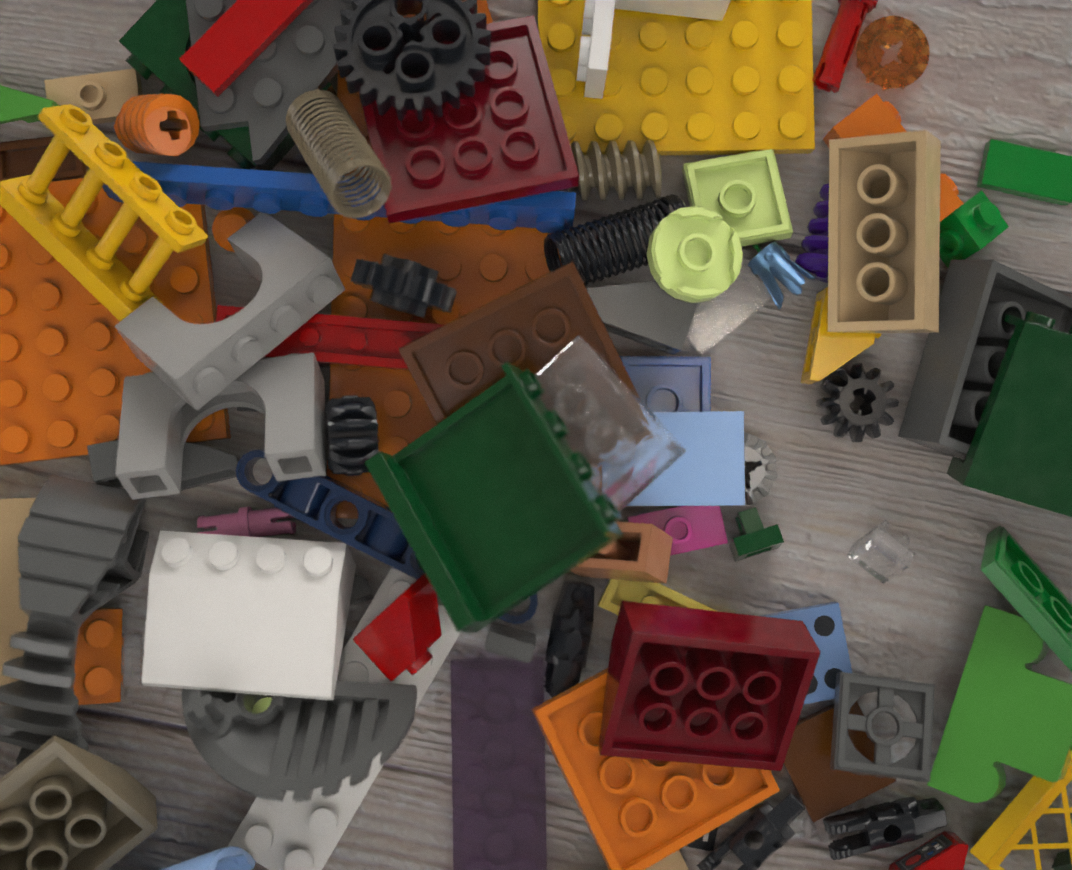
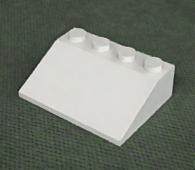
M160 530L149 573L141 683L144 686L333 700L356 564L348 545L338 542Z

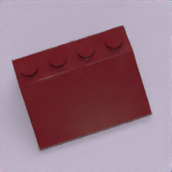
M622 601L611 640L599 753L604 756L781 771L821 652L803 621Z

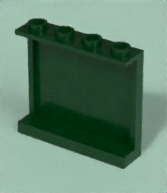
M1027 311L1024 320L1006 315L1004 321L1016 325L966 458L964 460L953 456L947 474L964 486L1072 517V324L1068 333L1053 329L1056 319Z
M509 362L501 365L507 376L398 453L390 455L378 452L365 461L369 472L457 632L477 633L623 536L616 521L621 519L618 509L607 494L602 493L599 495L590 481L595 476L591 465L580 451L577 450L573 453L564 438L569 434L566 424L554 409L548 411L539 396L545 392L539 380L528 368L522 371Z

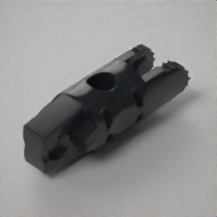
M564 581L552 616L545 654L547 666L545 672L546 680L544 681L545 691L551 697L577 685L580 682L581 671L586 666L594 623L595 587L584 582Z
M790 793L775 808L766 801L739 828L709 853L697 865L700 870H715L722 860L733 851L743 862V865L737 870H757L775 851L796 834L789 825L805 810V806L793 793ZM754 832L761 833L764 839L763 845L758 849H751L748 845V838Z
M915 797L901 798L893 802H885L823 819L825 831L832 833V835L859 830L858 834L833 840L828 845L830 857L833 860H840L876 851L877 849L912 842L923 838L924 833L948 825L945 808L936 798L917 800Z

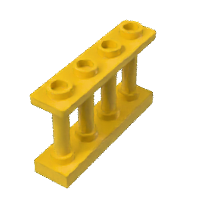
M72 104L42 108L38 119L55 135L31 175L0 181V205L119 321H122L151 297L164 304L150 291V284L173 250L180 253L203 245L208 235L197 225L195 218L189 212L179 208L162 191L160 184L154 178L144 174L127 157L125 150L120 145L109 140L92 123V119L85 111ZM71 150L89 167V170L67 206L64 207L49 192L48 186ZM105 183L124 203L99 241L83 226L81 220ZM140 217L159 236L133 274L117 259L115 253Z

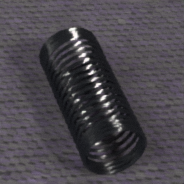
M671 194L670 196L661 197L659 200L654 199L652 202H646L644 205L639 204L637 207H631L629 210L624 209L622 212H616L614 215L602 216L599 220L587 221L584 225L578 224L576 227L571 226L568 230L563 229L561 232L557 231L551 235L548 234L544 240V252L549 271L552 272L573 261L581 279L582 274L585 277V282L583 281V283L587 286L589 282L594 284L596 280L602 281L604 277L609 279L612 275L617 276L619 272L624 274L627 270L632 271L634 267L639 269L642 265L647 266L648 259L646 253L649 239L645 223L651 235L654 231L652 219L657 226L662 219L671 214L669 204L674 211L687 206L679 196ZM623 218L626 220V227L622 222ZM615 221L618 222V229L615 225ZM608 224L611 226V232L608 229ZM600 226L603 228V234L600 231ZM638 226L644 238L646 252L639 237ZM630 228H631V230H632V232H633V235H634V237H635V239H636V243H637L639 255H638V253H637V251H636V249H635V246H634V243H633V240H632V236H631ZM593 229L596 231V238L593 235ZM585 231L588 233L589 242L585 237ZM623 232H624V234H625V236H626V239H627V241H628L629 248H630V252H631V256H630V254H629V252H628V250H627V247H626V244H625V240H624ZM577 235H579V236L581 237V244H580V242L578 241V236H577ZM616 236H617L618 241H619V243H620V246H621V249H622V253H623V257H622V255H621V253H620V250H619V247H618V244H617V240H616ZM570 237L574 242V248L570 243ZM609 240H610L611 245H612V247H613V251H614V254H615V258H614V256H613V254H612V251H611V248H610V244H609ZM602 244H603V247H604V249H605V253H606V256H607V260H606V258H605V254H604V251H603V248H602Z

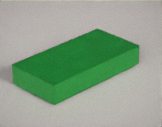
M990 139L985 143L976 187L1066 206L1072 203V156Z

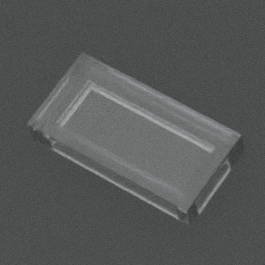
M745 263L741 264L739 275L726 291L710 301L698 302L686 340L699 356L703 355L773 298Z

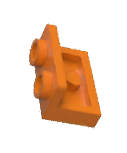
M98 608L79 628L74 694L79 700V705L121 702L122 608Z

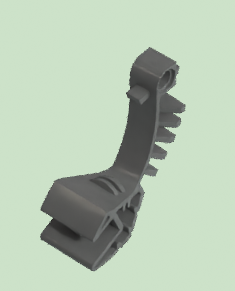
M51 475L37 495L29 511V517L25 519L18 536L20 609L29 616L27 631L11 635L9 647L24 650V656L7 660L3 664L2 675L19 680L0 687V702L7 703L0 706V741L22 747L16 759L17 765L55 735L86 751L89 750L88 743L81 735L82 723L76 715V711L79 708V700L74 694L75 658L79 628L95 610L135 584L141 577L149 532L137 530L146 498L132 500L127 491L122 488Z

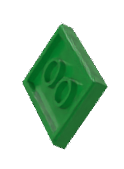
M997 527L987 534L980 570L1072 672V603L1004 527Z

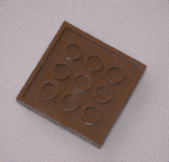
M573 261L398 349L437 424L507 376L501 365L509 362L522 371L528 368L536 376L545 392L539 397L548 411L554 409L559 414L569 430V434L564 438L573 453L577 450L580 451L591 467L658 436Z

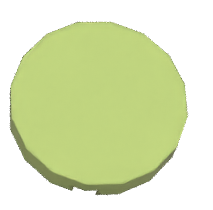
M700 206L679 208L662 219L650 235L647 249L650 273L660 288L675 299L690 303L710 301L726 291L739 275L743 258L740 238L733 226L729 228L728 224L722 220L723 216L715 210Z

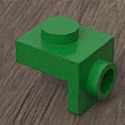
M982 190L940 221V259L947 268H949L951 260L967 259L1009 227L1001 217L999 209L990 202Z

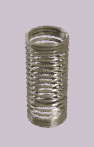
M319 89L307 91L295 98L289 106L285 117L286 128L335 211L347 218H361L379 210L388 200L392 189L391 177L340 99L330 91ZM356 168H358L355 172L351 173L350 175H348V176H346V177H342V176H345V175L349 174L350 172L354 171ZM357 174H359L357 177L353 178L352 180L347 181V180L351 179L352 177L356 176ZM363 177V179H362L361 181L357 182L356 184H354V185H352V186H348V187H343V186L351 185V184H353L354 182L358 181L359 179H361V178ZM370 177V179H369L363 186H361L360 188H358V189H356V190H354V191L344 192V191L353 190V189L357 188L358 186L362 185V184ZM370 185V187H369L367 190H365L364 192L360 193L359 195H355V196H351V197H345V196H350V195L357 194V193H359L360 191L366 189V188ZM377 185V187L371 192V194L368 195V196H366V197H364L363 199L357 200V201H352V202H347V201L356 200V199H359V198L365 196L366 194L370 193V191ZM380 189L379 193H378L372 200H370L369 202L365 203L364 205H359V206H354V207H352L353 205L362 204V203H364L365 201L369 200V199L372 198V197L378 192V190Z

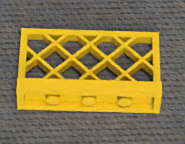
M1072 756L1066 775L1062 780L1050 782L1033 776L969 852L990 870H1004L1000 864L1012 850H1033L1036 870H1042L1039 849H1069L1072 867V824L1070 818L1072 807L1069 808L1066 786L1072 781ZM1061 793L1063 808H1049ZM1043 814H1064L1068 843L1038 844L1035 824ZM1031 829L1032 844H1018Z

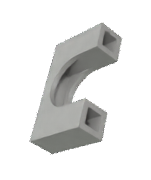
M261 212L227 238L245 271L261 282L256 296L241 311L215 323L192 324L181 320L157 299L151 297L115 325V328L134 355L196 411L345 291L330 257L269 214Z
M314 352L305 354L292 353L282 357L260 359L198 411L191 407L153 372L124 377L115 475L132 500L181 494L183 450L188 435L202 419L216 411L230 407H247L265 414L264 456L277 481L325 475V380Z

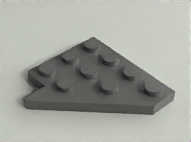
M186 0L191 46L237 0ZM314 0L219 97L215 96L195 76L202 129L206 132L249 126L253 161L256 165L264 164L289 133L286 128L285 117L289 106L295 98L307 91L323 90L337 73L338 61H336L333 44L337 43L334 27L342 25L341 9L353 11L351 0Z

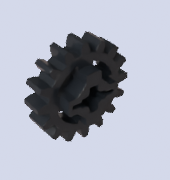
M383 254L381 263L357 259L350 280L354 284L372 290L369 301L421 318H425L427 308L451 313L457 293L456 289L436 282L438 271L427 268L420 263Z

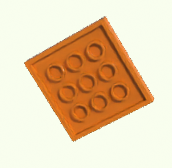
M608 668L531 709L608 870H645L780 791L771 770L600 755L599 741Z

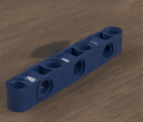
M264 450L249 451L238 461L236 477L240 485L247 491L272 503L281 511L417 580L425 573L389 506L326 474L277 481L272 473L268 483L260 484L253 476V467L259 459L265 458ZM343 501L353 503L358 510L357 522L352 527L343 526L336 518L337 507ZM536 593L530 597V604L525 610L521 612L510 610L499 619L512 624H521L528 621L536 612L538 594Z

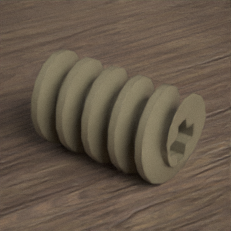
M628 140L623 154H620L615 141H609L604 154L601 153L598 142L591 141L586 155H583L577 141L572 142L571 149L579 174L578 186L567 188V192H572L573 188H578L582 201H587L591 189L596 188L600 200L606 201L610 187H615L619 200H624L628 188L633 187L637 199L643 200L647 187H652L656 200L661 198V156L657 152L654 141L647 140L641 154H639L636 143L633 140Z

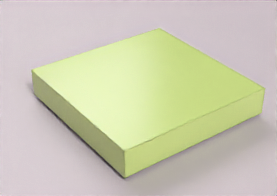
M757 150L683 164L682 172L689 205L712 209L723 216L722 220L728 224L729 228L733 226L738 234L741 247L791 238L793 229L774 150Z

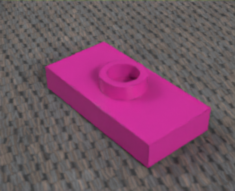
M675 506L627 517V521L630 523L653 524L672 536L671 555L728 543L720 506Z

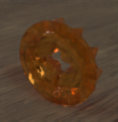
M886 16L873 21L864 29L854 48L856 49L857 56L856 67L860 68L865 75L866 83L873 82L881 86L883 91L896 88L904 89L915 82L925 71L930 55L928 40L924 32L914 22L899 16ZM901 41L903 45L899 48L900 52L897 55L901 63L899 64L893 60L889 64L882 66L880 64L883 61L881 58L885 52L881 46L890 49Z

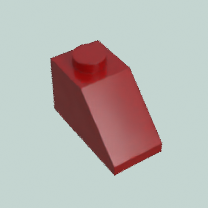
M424 573L352 639L390 682L405 670L412 676L417 673L433 657L428 649L442 636L437 594L427 575Z

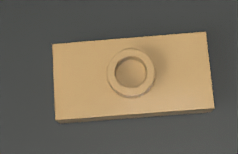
M134 68L44 80L46 99L53 100L59 105L72 104L82 109L90 116L93 124L115 122L122 105L131 97L143 94L140 74Z

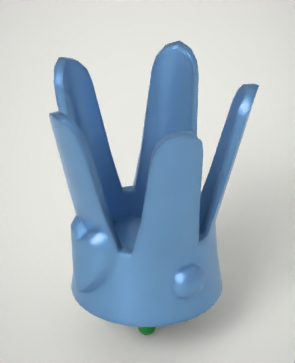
M776 241L762 250L757 244L752 245L758 254L752 258L748 266L753 274L758 275L762 279L779 310L782 307L784 296L775 278L794 295L802 293L801 285H804L805 279L801 274L812 280L816 278L790 260V255L781 245L778 246Z

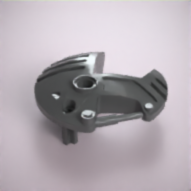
M357 574L354 576L349 607L374 598L368 580ZM337 681L334 699L321 700L182 689V708L187 730L193 744L208 765L225 781L246 793L267 800L283 802L286 791H294L292 799L295 802L311 800L313 791L316 788L322 787L321 795L323 798L339 793L342 780L350 775L349 784L351 787L362 782L369 776L372 761L380 752V764L382 766L398 749L414 721L418 691L416 685ZM266 697L272 698L270 706L265 711L258 714L252 713L253 706L257 701Z

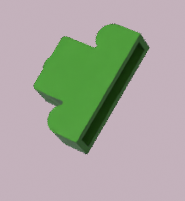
M987 605L984 606L931 770L930 782L927 783V786L968 802L980 803L994 799L1003 791L1006 785V773L1001 763L1050 782H1056L1065 777L1072 756V684L1032 670L1033 664H1038L1045 658L1049 646L1023 617Z

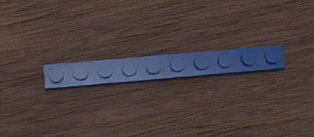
M132 161L144 174L154 178L160 184L162 191L178 207H183L186 204H200L223 211L230 210L233 207L254 208L266 214H275L280 210L300 211L311 217H323L327 213L339 214L329 202L314 174ZM362 177L361 179H359L358 181L354 182L353 184L347 185V186H343V187L352 186V185L356 184L357 182L361 181V180L363 179V177ZM368 178L362 185L358 186L357 188H355V189H353V190L344 191V192L354 191V190L360 188V187L363 186L370 178ZM104 183L103 189L108 195V197L118 202L124 203V201L121 200ZM369 185L366 189L360 191V192L357 193V194L350 195V196H345V197H351V196L359 195L360 193H362V192H364L365 190H367V189L370 187V185ZM377 185L370 191V193L366 194L365 196H363V197H361V198H359V199L351 200V201H347V202H352V201H357V200L363 199L364 197L370 195L371 192L377 187ZM379 189L378 192H377L372 198H370L369 200L365 201V202L362 203V204L353 205L352 207H354V206H359V205H364L365 203L369 202L370 200H372V199L379 193L380 189ZM551 191L401 222L414 224L419 223L421 220L442 221L444 224L452 227H463L469 223L484 224L498 230L527 227L552 234L557 231L561 232L563 229L568 230L571 226L573 227L576 192ZM383 204L379 210L369 216L353 219L371 220L374 217L387 218L385 206Z

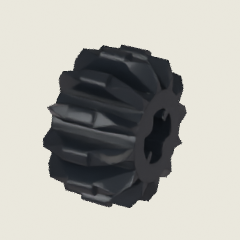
M862 363L853 364L850 374L843 367L838 368L833 372L836 383L826 380L821 384L823 391L831 395L830 398H821L816 401L817 407H829L830 410L829 414L824 415L820 419L821 423L828 425L837 421L838 423L833 435L836 438H843L849 431L853 443L862 442L865 433L872 439L880 437L881 429L879 424L889 426L894 422L893 417L885 411V408L897 407L899 403L895 398L886 399L885 393L892 390L894 383L887 381L878 384L881 370L873 368L865 375ZM861 395L865 402L859 406L860 410L852 411L849 404L855 400L854 396Z
M343 395L341 398L330 399L325 407L328 468L333 474L356 476L367 473L369 470L365 461L379 452L377 411L370 397Z

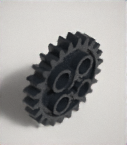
M351 0L353 11L341 9L342 25L334 27L337 43L333 44L335 58L338 61L339 75L341 78H346L350 94L360 93L361 104L364 107L377 100L379 115L383 116L390 107H394L397 111L398 121L404 119L408 110H414L418 121H423L425 109L432 108L434 113L440 118L443 117V103L448 102L454 108L459 109L461 107L459 93L461 92L473 97L475 95L474 81L484 82L485 66L490 65L491 62L489 48L491 47V31L487 30L486 14L477 13V0ZM408 14H415V15H416V16L410 17V18H408V17H403L404 15H408ZM446 40L455 42L449 45L440 44V42ZM379 46L386 47L384 50L380 51L371 50ZM414 73H420L424 75L423 77L417 79L408 77L409 75Z

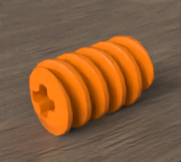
M141 94L131 97L122 105L113 127L117 138L124 147L135 153L178 157L194 145L199 135L200 122L197 111L192 104L180 95Z

